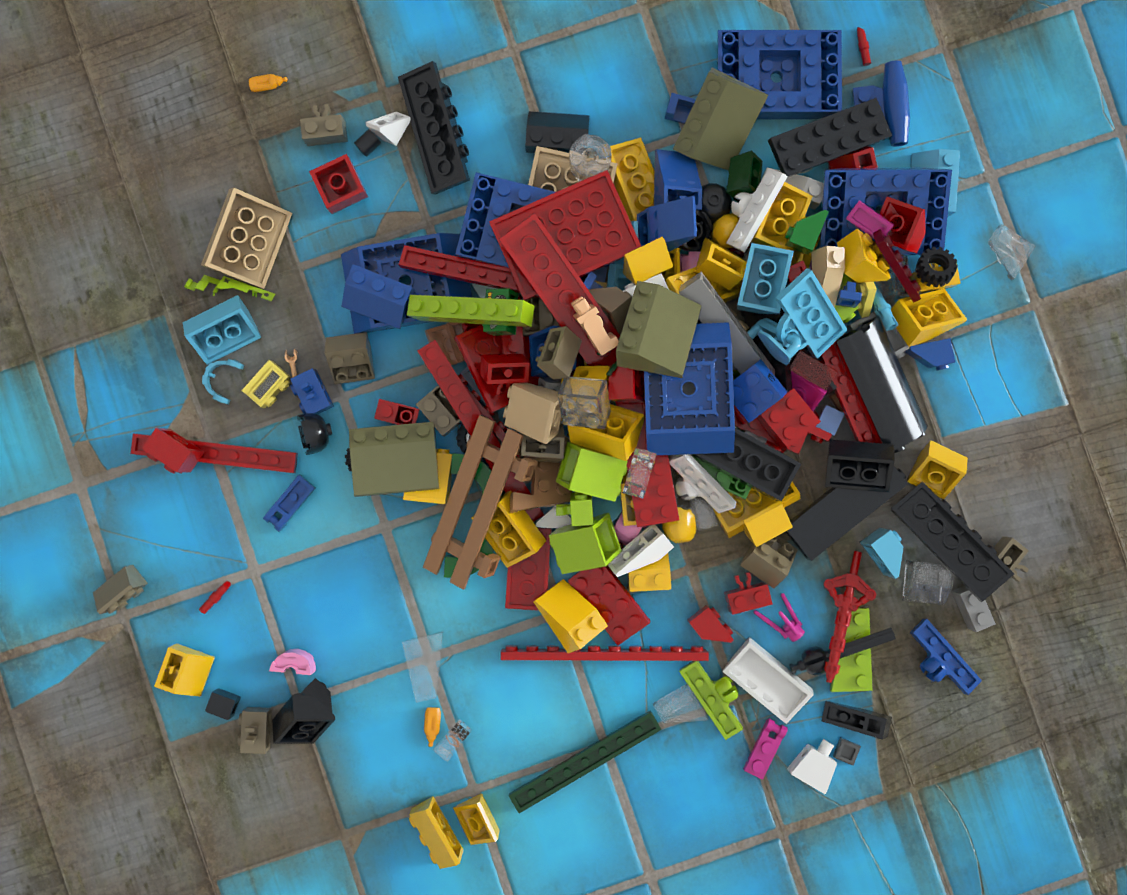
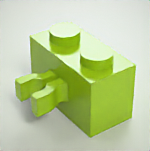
M579 492L571 493L570 504H556V516L571 515L572 526L593 525L592 496Z

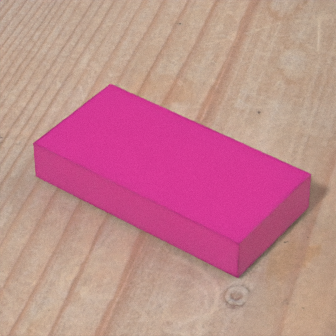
M860 200L846 218L872 238H874L873 233L879 229L886 236L894 226L893 223Z

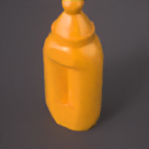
M274 74L255 76L249 79V87L252 92L272 90L283 82H287L288 79L287 77L282 78Z
M427 707L425 711L424 732L429 742V747L433 746V742L440 731L441 711L438 707Z

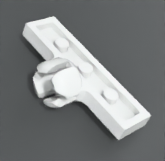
M768 168L753 194L741 192L735 196L740 201L739 203L732 201L731 209L732 213L740 218L727 241L728 245L740 251H746L787 179L785 174Z
M691 454L669 456L670 465L681 475L675 485L678 496H681V499L691 500L697 496L702 497L718 513L735 508L736 501Z

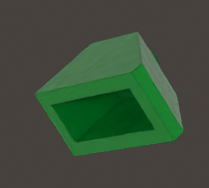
M823 210L797 221L793 227L789 226L784 237L787 239L785 246L809 255L815 247L829 211Z

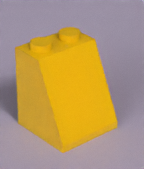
M437 449L439 489L404 492L403 500L438 504L447 503L452 480V454H449V450Z

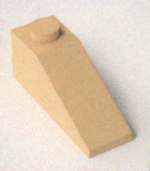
M825 246L811 252L812 271L835 308L845 271V247Z

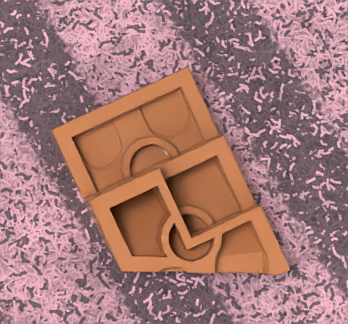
M449 322L445 325L425 330L428 342L436 340L451 365L465 361L454 339L456 335L463 333L462 323Z

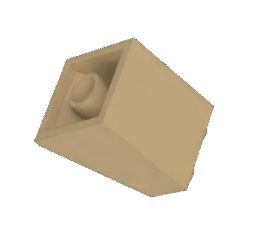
M514 383L509 387L507 397L510 399L503 414V417L506 418L504 425L541 443L548 444L559 433L567 394L530 383Z

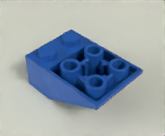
M656 149L654 206L695 196L696 210H702V186L695 159L680 152Z
M695 196L651 206L637 214L638 240L641 246L663 236L668 252L697 237Z

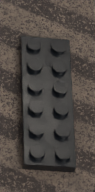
M877 98L771 137L768 143L780 172L788 178L886 140L892 134Z

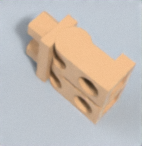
M582 296L571 303L576 311L573 317L581 325L599 354L604 355L618 346L619 340L611 332L607 334L603 328V321L597 315L599 311L596 306L589 305Z

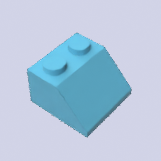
M878 528L860 541V543L883 575L894 579L899 577L903 554V545L900 543L902 539L894 530Z

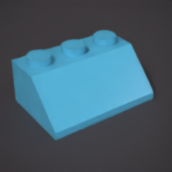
M936 149L912 153L910 168L952 170L948 217L956 212L960 150Z
M751 243L737 303L738 310L758 314H780L781 306L777 302L776 297L786 287L794 251Z
M238 295L183 322L184 336L206 365L261 338V334L249 310Z

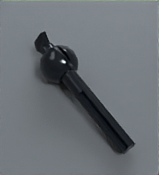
M890 627L845 643L844 652L841 653L840 659L895 640L892 628ZM817 646L807 648L802 653V660L797 661L795 665L789 664L792 674H795L797 670L800 672L807 670L811 675L823 674L825 672V663L829 662L831 650L824 651L821 647Z

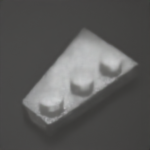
M443 632L402 642L416 703L437 697Z

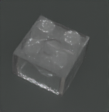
M580 377L563 378L558 391L563 425L605 429L611 412L607 380Z

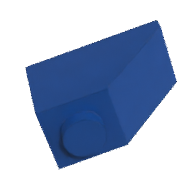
M951 338L910 346L905 351L906 354L927 368L936 367V371L949 368L948 364L955 363Z

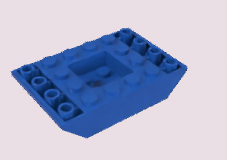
M842 30L717 31L718 70L768 94L757 119H820L842 111ZM774 73L779 74L781 81L778 83L773 82L771 75Z
M839 168L824 170L822 211L827 210L829 212L820 232L819 248L825 246L838 247V241L854 230L859 229L846 219L859 200L875 211L878 205L884 204L886 197H890L925 209L926 233L918 252L914 253L893 246L894 251L898 249L901 255H921L926 249L929 248L931 250L932 247H936V249L942 247L944 251L952 170L934 168Z
M476 172L455 255L509 268L489 221L555 192Z
M436 233L359 246L341 254L345 282L352 264L398 282H400L402 277L409 276L411 278L409 286L415 290L414 295L472 298L469 282L404 269L399 266L404 245L457 256L455 253L460 234ZM350 310L354 334L395 328ZM406 314L402 327L434 321H420Z
M729 322L697 324L683 378L644 371L647 456L734 453V390L732 341ZM686 382H691L695 386V391L691 395H686L682 390Z

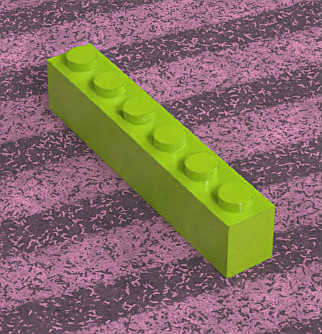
M410 295L407 316L420 321L532 327L534 305L524 300Z

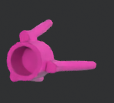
M784 593L781 594V597L793 619L789 621L783 612L779 611L778 614L785 622L784 630L757 610L753 611L755 615L778 631L785 639L789 638L792 642L800 639L805 633L801 627L802 623L798 620Z

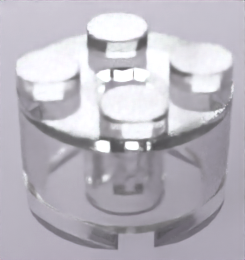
M582 135L573 143L569 153V166L573 176L577 180L583 181L605 170L609 172L612 158L611 148L599 136ZM587 158H594V160L591 159L590 162L587 161Z

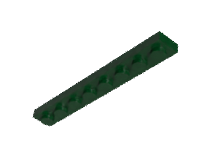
M650 710L509 793V798L518 813H521L662 729Z

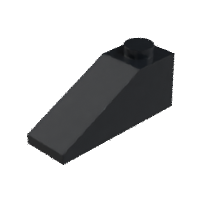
M825 701L821 721L883 740L888 737L892 717L866 709Z

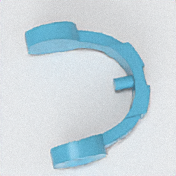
M230 359L210 363L205 368L202 384H204L214 400L229 405L230 399L216 393L212 389L210 377H215V374L212 372L221 365H228L242 370L244 365Z

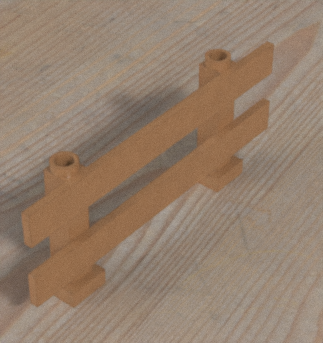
M479 415L473 434L467 441V450L437 530L431 538L432 544L423 568L437 575L446 552L457 557L458 561L450 583L463 590L466 588L473 567L479 569L477 575L483 578L495 574L501 556L495 553L486 555L480 552L510 471L516 473L514 479L520 482L531 481L538 462L532 458L521 459L516 456L524 435L510 428L507 429L501 448L488 443L495 421L483 415ZM484 457L494 462V466L465 543L452 536L480 461Z

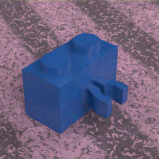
M312 368L290 379L292 385H290L291 390L295 396L298 395L301 401L299 406L303 414L313 413L318 415L334 407L316 369Z

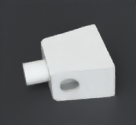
M825 739L822 740L818 749L807 744L788 766L787 770L791 775L826 794L837 766V762L829 756L834 745Z

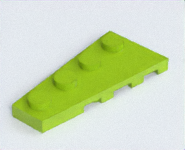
M858 608L857 611L851 613L850 625L845 636L846 643L870 635L869 608ZM871 648L839 659L838 665H840V670L835 675L830 686L831 692L873 691Z

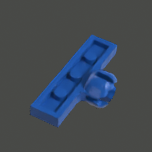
M922 619L910 632L927 652L926 659L920 664L921 671L923 673L927 671L925 675L933 682H940L947 675L966 695H969L982 681L928 619Z

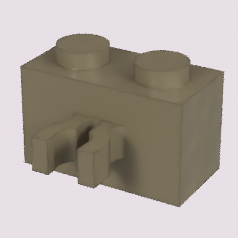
M324 104L325 111L323 116L319 113L318 106L313 105V111L317 117L300 119L302 140L307 146L348 142L346 122L341 114L330 115L329 104Z
M566 326L550 329L544 346L539 348V351L542 353L540 357H536L537 366L552 379L569 378L582 340Z
M1003 536L994 547L997 552L996 556L1014 573L1012 578L1020 582L1022 578L1017 575L1014 569L1028 572L1029 569L1019 565V563L1029 550L1014 538Z
M247 707L240 713L238 720L239 726H241V734H239L237 741L238 746H240V753L266 754L270 750L272 708Z

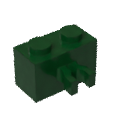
M752 150L730 159L727 193L738 203L740 200L735 198L737 194L741 192L753 194L761 182L763 161Z

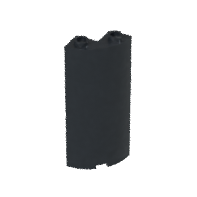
M879 316L859 323L857 329L843 334L836 342L883 444H894V453L904 450L905 445L924 436L928 425Z

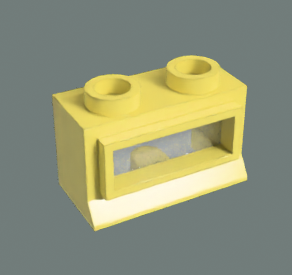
M268 360L242 389V392L260 407H270L277 400L276 396L280 391L284 392L290 386L289 381L292 377L275 362Z

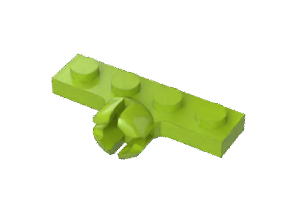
M692 661L679 670L725 740L743 730V726L729 707L730 702L738 698V690L735 685H731L732 680L729 677L724 676L717 681H712L699 661Z

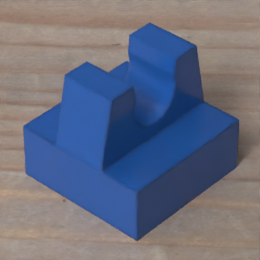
M847 281L843 290L839 291L835 305L856 308L861 302L862 293L856 292L855 282Z

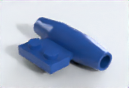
M898 60L890 61L884 67L883 88L874 85L853 88L854 106L877 98L892 134L889 138L890 144L893 147L908 144L910 127L909 94L902 62Z

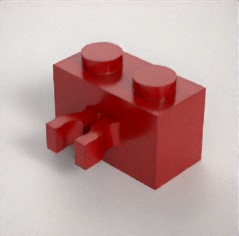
M523 354L481 355L480 375L486 384H495L494 392L496 395H500L503 384L506 385V392L508 393V389L511 386L510 383H528L530 362Z
M745 572L746 586L744 587L743 582L739 579V575H734L735 582L739 585V588L724 592L729 612L734 615L773 605L768 584L761 582L750 585L751 574L750 572Z

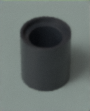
M368 129L354 144L367 157L381 144V141Z

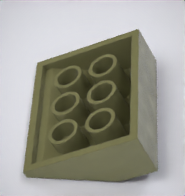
M712 67L673 150L692 159L728 170L731 157L739 155L768 94Z
M637 281L616 349L617 366L683 378L701 305L659 284Z
M433 422L349 429L354 497L439 489L436 433Z

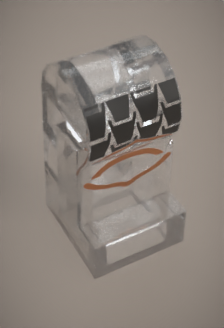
M458 719L435 745L433 751L448 762L472 729Z

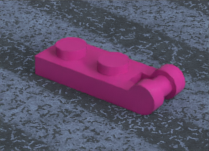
M768 718L743 770L763 780L782 739L787 733L788 727L784 725L779 726L775 724V721ZM771 731L776 733L774 738L768 736Z

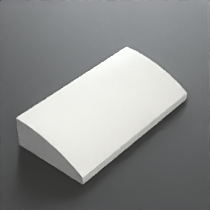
M750 637L723 669V672L786 724L814 695L813 689L798 676L792 674L787 667Z

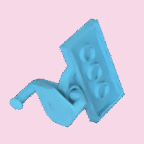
M806 268L776 297L777 302L784 311V315L780 318L779 322L776 323L768 318L761 319L747 333L752 340L758 335L770 354L779 362L788 365L798 350L807 347L811 355L818 359L847 331V328L813 271Z

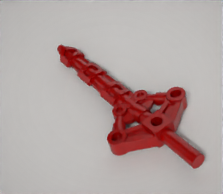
M854 551L849 574L826 579L823 584L824 589L833 597L835 607L839 608L834 623L836 624L834 635L831 636L829 645L831 650L829 662H826L824 667L827 678L826 682L832 683L835 675L840 670L838 662L841 653L844 652L845 636L850 625L851 613L857 611L858 607L862 604L864 605L876 598V592L857 576L862 552ZM846 587L844 594L837 595L838 593L835 588ZM854 589L863 595L859 600L853 597Z

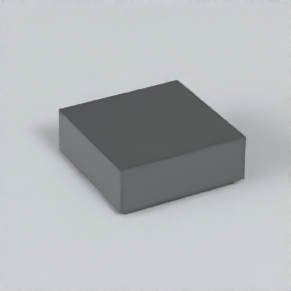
M840 737L833 757L854 765L861 746Z

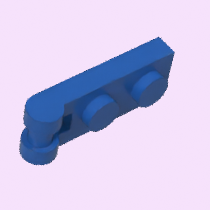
M298 475L265 514L263 519L267 523L271 522L275 526L274 528L280 532L316 487L304 477ZM277 512L283 515L281 519L275 516Z

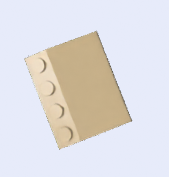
M537 146L528 185L558 192L605 170H608L614 183L618 163Z
M236 188L229 189L201 266L264 289L292 213Z

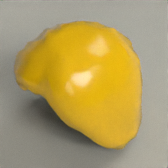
M731 213L723 215L713 224V232H711L712 240L724 248H734L728 245L727 241L740 217Z
M677 507L679 521L662 523V529L666 538L674 543L689 542L696 533L695 515L691 509L684 510L681 507Z

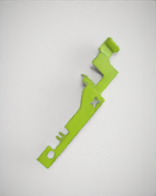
M204 275L198 283L188 279L184 285L185 288L192 291L195 289L204 291L210 282L216 285L213 290V296H215L219 289L229 288L245 293L252 290V296L255 293V297H257V293L262 294L261 298L271 302L276 295L226 276L218 280Z

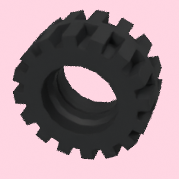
M932 247L931 250L928 248L921 254L916 264V276L922 278V283L927 282V286L932 284L933 287H938V285L942 287L948 284L954 276L958 267L956 265L957 259H953L954 254H949L947 249L943 251L942 247L938 249ZM936 263L940 265L944 271H936L932 269L929 264Z

